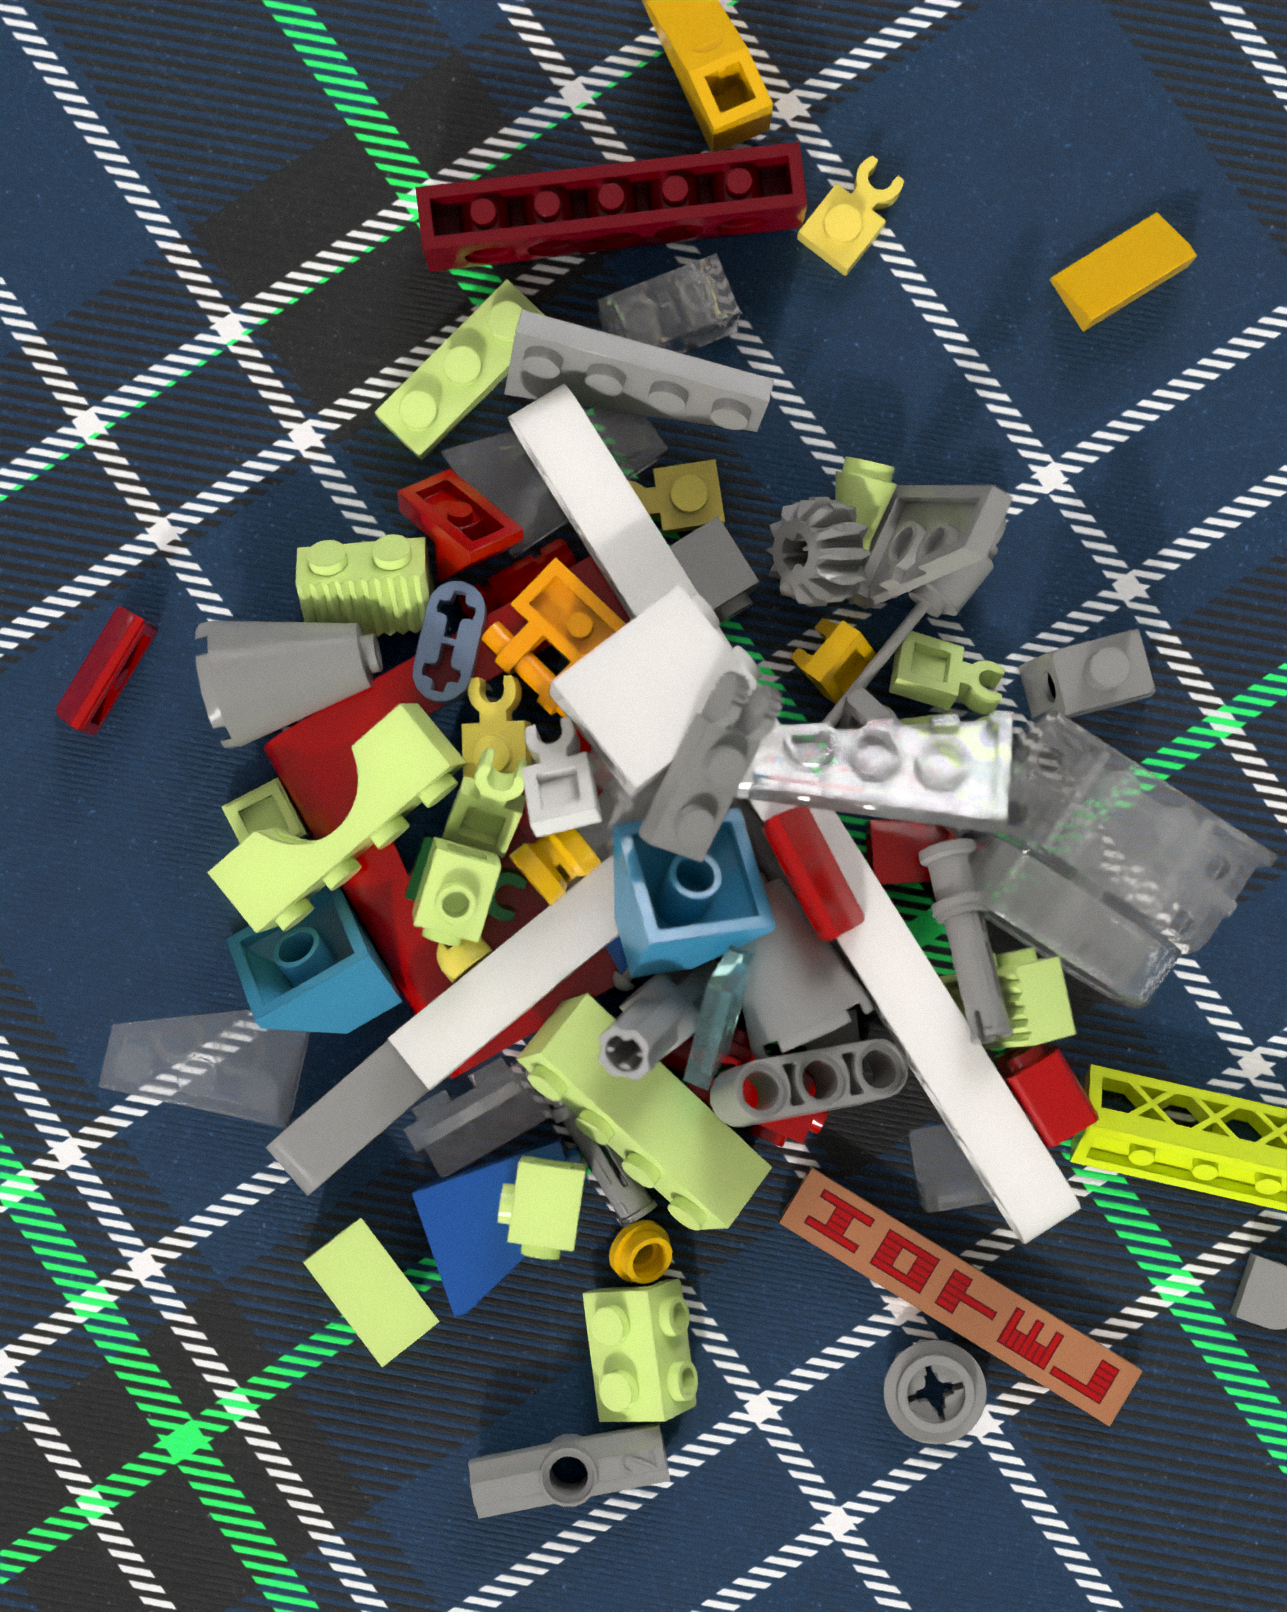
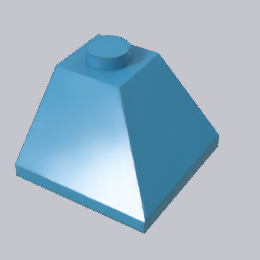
M740 808L728 809L702 862L648 844L638 835V830L643 820L615 824L613 828L615 921L631 978L693 969L772 932L776 927Z
M325 885L309 899L310 903L314 906L313 911L286 932H283L278 926L256 933L251 926H248L226 939L254 1021L261 1029L347 1034L403 1002L388 968L341 886L331 891Z

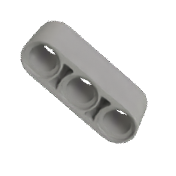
M872 1039L758 1059L721 1072L713 1081L710 1089V1103L717 1117L732 1127H745L857 1106L898 1094L905 1086L908 1077V1063L900 1048L886 1039ZM863 1059L870 1065L873 1072L871 1086L864 1080L861 1072ZM804 1069L813 1075L816 1082L814 1097L810 1096L804 1088L802 1079ZM745 1079L749 1080L757 1091L755 1109L747 1104L742 1094V1085Z
M387 1040L279 1134L266 1149L302 1191L309 1196L423 1097L429 1089L392 1043Z

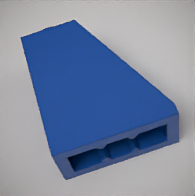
M562 1136L420 1185L412 1193L454 1318L468 1313L526 1257L520 1253L522 1244L507 1242L510 1224L498 1223L503 1183L516 1184L518 1163L522 1155L584 1164L578 1147L567 1150ZM587 1170L584 1185L590 1183Z

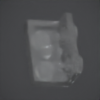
M500 1057L468 1076L474 1086L451 1099L446 1089L413 1107L412 1111L417 1120L410 1123L403 1130L415 1151L418 1152L424 1148L438 1174L442 1177H447L549 1118L551 1109L543 1095L529 1082L528 1075L530 1072L518 1061L507 1067L503 1058Z

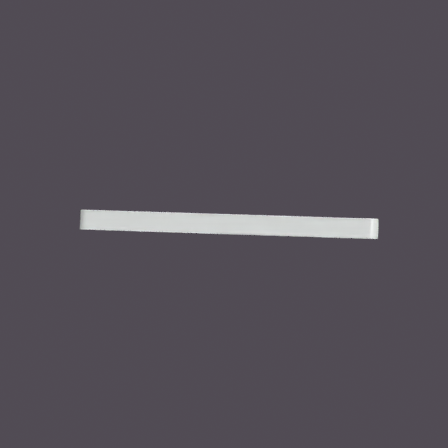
M565 384L560 385L508 417L510 425L527 455L631 621L679 584L689 597L695 593L698 594L581 405ZM720 627L715 628L728 646L733 649ZM776 718V723L771 733L759 740L762 743L739 787L741 793L747 799L748 805L753 809L762 825L767 819L796 806L806 805L810 809L865 918L862 924L831 941L842 959L870 994L876 1007L874 1009L895 1044L904 1053L911 1070L1006 1222L1019 1240L1026 1244L1081 1208L1080 1204L982 1045L971 1044L967 1021Z

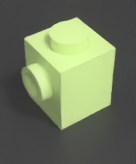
M433 838L412 909L413 925L423 928L422 935L424 937L451 946H459L462 938L479 942L501 869L498 855L442 838Z
M522 1155L518 1163L516 1184L503 1183L498 1223L510 1224L507 1242L522 1244L521 1254L540 1259H560L561 1250L574 1252L587 1164Z

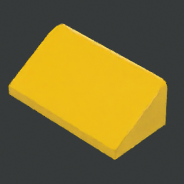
M1156 212L1052 276L1050 281L1084 332L1189 267L1197 257V254L1192 246Z

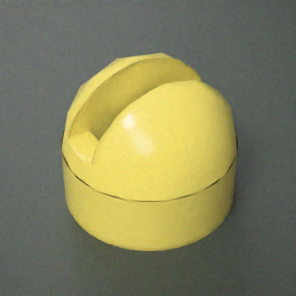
M480 936L478 943L463 938L459 946L450 947L449 945L438 943L436 954L437 962L442 972L454 984L494 951Z

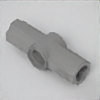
M712 959L693 969L656 974L619 1006L623 1012L598 1036L601 1044V1053L598 1061L612 1077L624 1076L637 1081L640 1077L651 1071L660 1059L672 1052L704 1024L706 1019L702 1016L703 1012L723 992L720 985V977L724 970L718 962Z
M660 1422L588 1436L563 1434L547 1444L471 1458L468 1462L473 1503L479 1519L551 1504H557L562 1507H575L584 1503L591 1496L670 1481ZM573 1456L585 1464L588 1472L580 1481L566 1483L554 1475L552 1465L562 1457Z

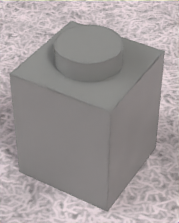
M719 516L669 546L698 594L710 605L720 623H724L737 616L753 604L749 594L756 590L759 580Z

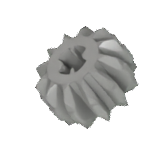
M810 497L809 500H801L792 505L783 506L782 520L770 524L771 532L775 538L774 544L765 549V551L773 555L774 564L769 572V576L780 580L781 596L796 599L798 604H806L810 607L826 606L827 603L841 602L845 598L853 597L855 584L867 579L862 567V561L873 554L863 548L862 540L869 527L856 522V507L846 506L844 503H839L838 500H830L829 497Z

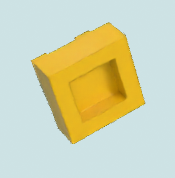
M822 618L814 628L825 642L814 655H810L798 647L790 657L821 694L834 704H837L874 658L876 652L861 632L842 620L840 624H836Z

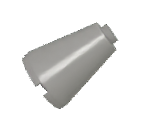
M214 620L200 623L195 633V639L207 637L208 653L196 656V667L208 718L213 729L226 726L229 735L220 742L224 748L229 749L242 747L372 687L374 683L373 673L383 670L382 656L376 635L374 633L365 635L359 623Z
M761 871L760 875L776 927L772 932L731 951L750 1049L755 1060L768 1058L764 1045L776 1040L781 1051L785 1052L852 1022L847 1009L858 1003L864 1014L876 1008L870 994L830 941L825 943L823 940L819 941L799 900L780 877L768 882L764 871Z

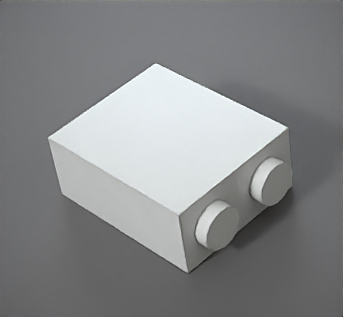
M680 584L551 682L549 692L551 697L566 716L571 719L574 726L631 797L669 769L696 712L701 714L711 691L716 687L715 683H718L719 677H722L724 672L729 673V671H733L746 676L750 686L748 691L750 694L748 696H751L752 690L760 686L757 680L762 675L750 655L738 645L733 649L728 646L715 629L720 625V622L710 605L697 593L689 597Z

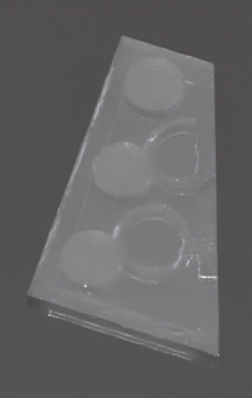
M251 1009L113 1024L98 1087L287 1128L292 1116L310 1032L261 1029L254 1021Z

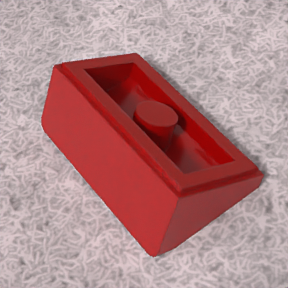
M118 606L57 705L56 715L78 731L90 735L97 734L158 633L156 631L157 627L122 606Z
M799 805L767 819L763 824L762 830L819 941L823 940L824 943L831 941L862 924L865 920L864 914L810 809L806 805Z

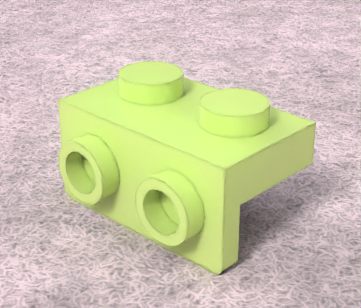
M666 1279L651 1286L595 1288L582 1293L599 1422H665L695 1407L698 1375L695 1366L691 1362L687 1332L690 1318L689 1308L683 1298L681 1281L679 1279Z

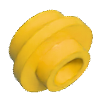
M638 1220L623 1228L615 1237L609 1253L612 1269L622 1279L639 1284L651 1283L660 1278L666 1272L672 1260L669 1236L658 1223L652 1220Z

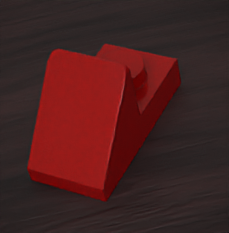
M452 469L445 470L397 491L399 512L435 543L437 578L440 582L493 559L524 539L521 526Z

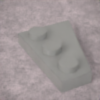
M897 485L871 541L869 551L873 554L862 561V567L867 579L855 584L853 597L845 599L866 610L986 559L990 549L999 542L1005 531V515L1014 497L993 485Z

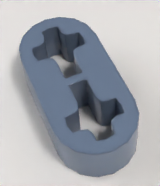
M464 581L447 582L440 585L432 593L427 604L415 655L413 680L416 688L427 700L436 704H452L460 701L468 693V685L470 679L474 678L482 644L481 638L486 627L487 607L484 599L473 585ZM457 595L466 596L468 608L475 611L473 620L462 619L456 639L448 638L450 622L445 614L440 613V609L443 604H453ZM444 647L453 648L451 667L456 672L461 673V677L458 683L447 682L444 692L435 691V682L426 676V670L428 666L438 667L440 665Z

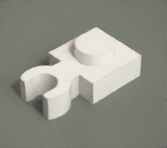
M569 717L561 718L562 735L554 743H542L535 725L528 726L525 732L526 744L534 761L537 763L522 768L530 825L536 837L602 822L593 767L587 752L578 754L580 739Z

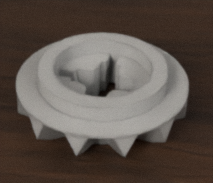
M919 1339L916 1344L904 1351L897 1352L888 1372L884 1375V1404L887 1412L897 1428L916 1441L935 1445L955 1441L973 1429L984 1411L987 1389L980 1366L969 1352L947 1339ZM927 1366H930L940 1382L947 1383L951 1381L952 1384L961 1382V1384L951 1386V1390L942 1393L943 1404L941 1409L943 1415L938 1416L935 1407H932L927 1398L917 1399L916 1396L907 1398V1396L915 1395L917 1390L925 1387L926 1381L924 1376L927 1375L925 1369Z

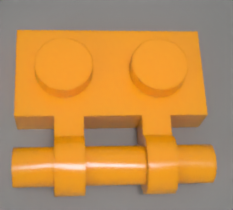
M555 557L511 603L513 609L528 622L520 632L514 636L503 624L497 621L488 628L481 640L498 655L495 662L508 675L518 674L540 695L537 702L550 715L557 712L564 718L567 717L566 714L549 694L551 682L623 628L626 623ZM545 639L570 662L558 676L533 654Z

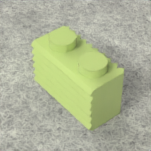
M392 534L372 542L342 544L335 540H323L311 547L297 548L295 583L304 622L359 623L365 635L374 633L377 637L384 632L391 636L396 631L402 635L409 630L416 634L422 629L427 604L434 592L426 537L405 538L401 535Z
M1035 947L997 955L993 953L1006 1011L1014 1034L1008 1038H1001V1035H999L1000 1040L981 1044L984 1050L1033 1046L1077 1034L1060 956L1037 959ZM956 973L940 976V980L967 1021Z

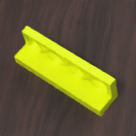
M1090 1064L1085 1075V1093L1099 1115V1119L1096 1123L1073 1136L1071 1140L1070 1162L1287 1211L1286 1108ZM1102 1089L1124 1094L1137 1109L1130 1113L1101 1107ZM1169 1105L1186 1108L1199 1124L1192 1128L1175 1124L1162 1109ZM1232 1119L1248 1122L1263 1138L1256 1142L1239 1139L1225 1123Z

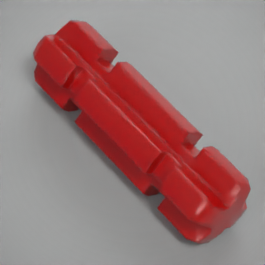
M557 539L541 548V555L533 558L532 554L487 578L489 584L481 588L479 583L474 587L481 593L484 599L487 615L516 599L555 557L567 568L577 564L568 544L563 539ZM459 595V604L468 619L473 620L475 611L468 608L466 596Z

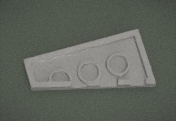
M521 310L515 331L504 395L539 399L560 385L565 384L581 406L720 426L730 430L757 432L770 400L774 379Z

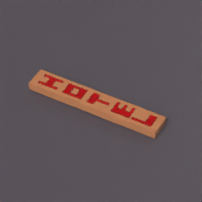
M812 1166L808 1169L778 1219L779 1224L1109 1427L1143 1372L1130 1361Z

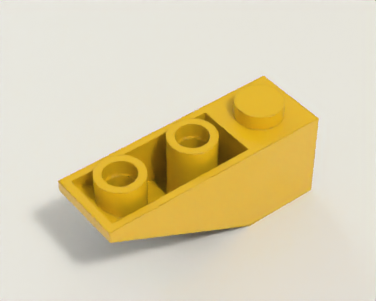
M642 0L710 151L726 150L769 131L773 102L746 44L718 0Z

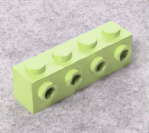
M588 993L563 1000L516 1058L530 1072L528 1080L531 1085L548 1099L553 1101L560 1100L577 1116L575 1124L580 1131L598 1144H608L624 1159L621 1164L624 1171L639 1184L648 1188L654 1187L670 1202L668 1205L669 1212L681 1224L695 1231L729 1228L772 1167L726 1123L722 1122L707 1105L660 1061L656 1063L651 1071L640 1077L637 1081L624 1076L612 1077L598 1061L601 1053V1044L598 1036L615 1019Z

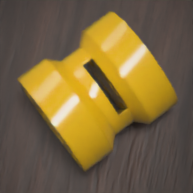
M575 828L544 835L534 844L524 843L509 855L519 870L550 906L566 894L567 884L576 876H587L601 865L597 855Z

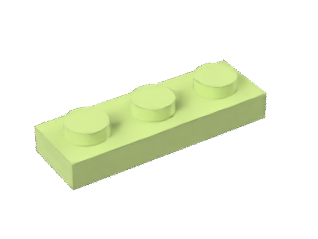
M508 279L375 411L377 418L421 461L508 375L515 331L521 310L544 315Z

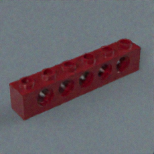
M800 142L415 187L422 250L430 272L801 228L807 209Z

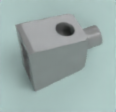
M1139 629L1053 650L1018 666L1034 727L1149 698L1156 692ZM1048 673L1050 674L1054 682L1056 691L1055 699L1052 696L1049 688Z

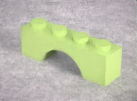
M418 703L399 704L351 746L358 770L357 795L347 818L335 831L320 840H307L288 834L277 827L257 830L207 872L256 933L278 926L283 932H286L297 925L314 909V906L309 901L310 898L325 885L333 891L347 882L361 869L362 866L356 859L373 844L380 850L392 843L410 826L404 818L421 802L427 808L435 805L458 785L453 775L467 762Z

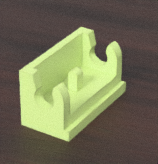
M362 1218L350 1224L302 1261L382 1367L440 1322Z

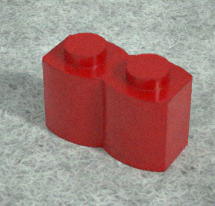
M1045 1044L1009 1047L994 1056V1060L998 1065L996 1067L997 1071L1046 1148L1061 1144L1098 1121L1099 1115L1058 1046L1047 1048Z

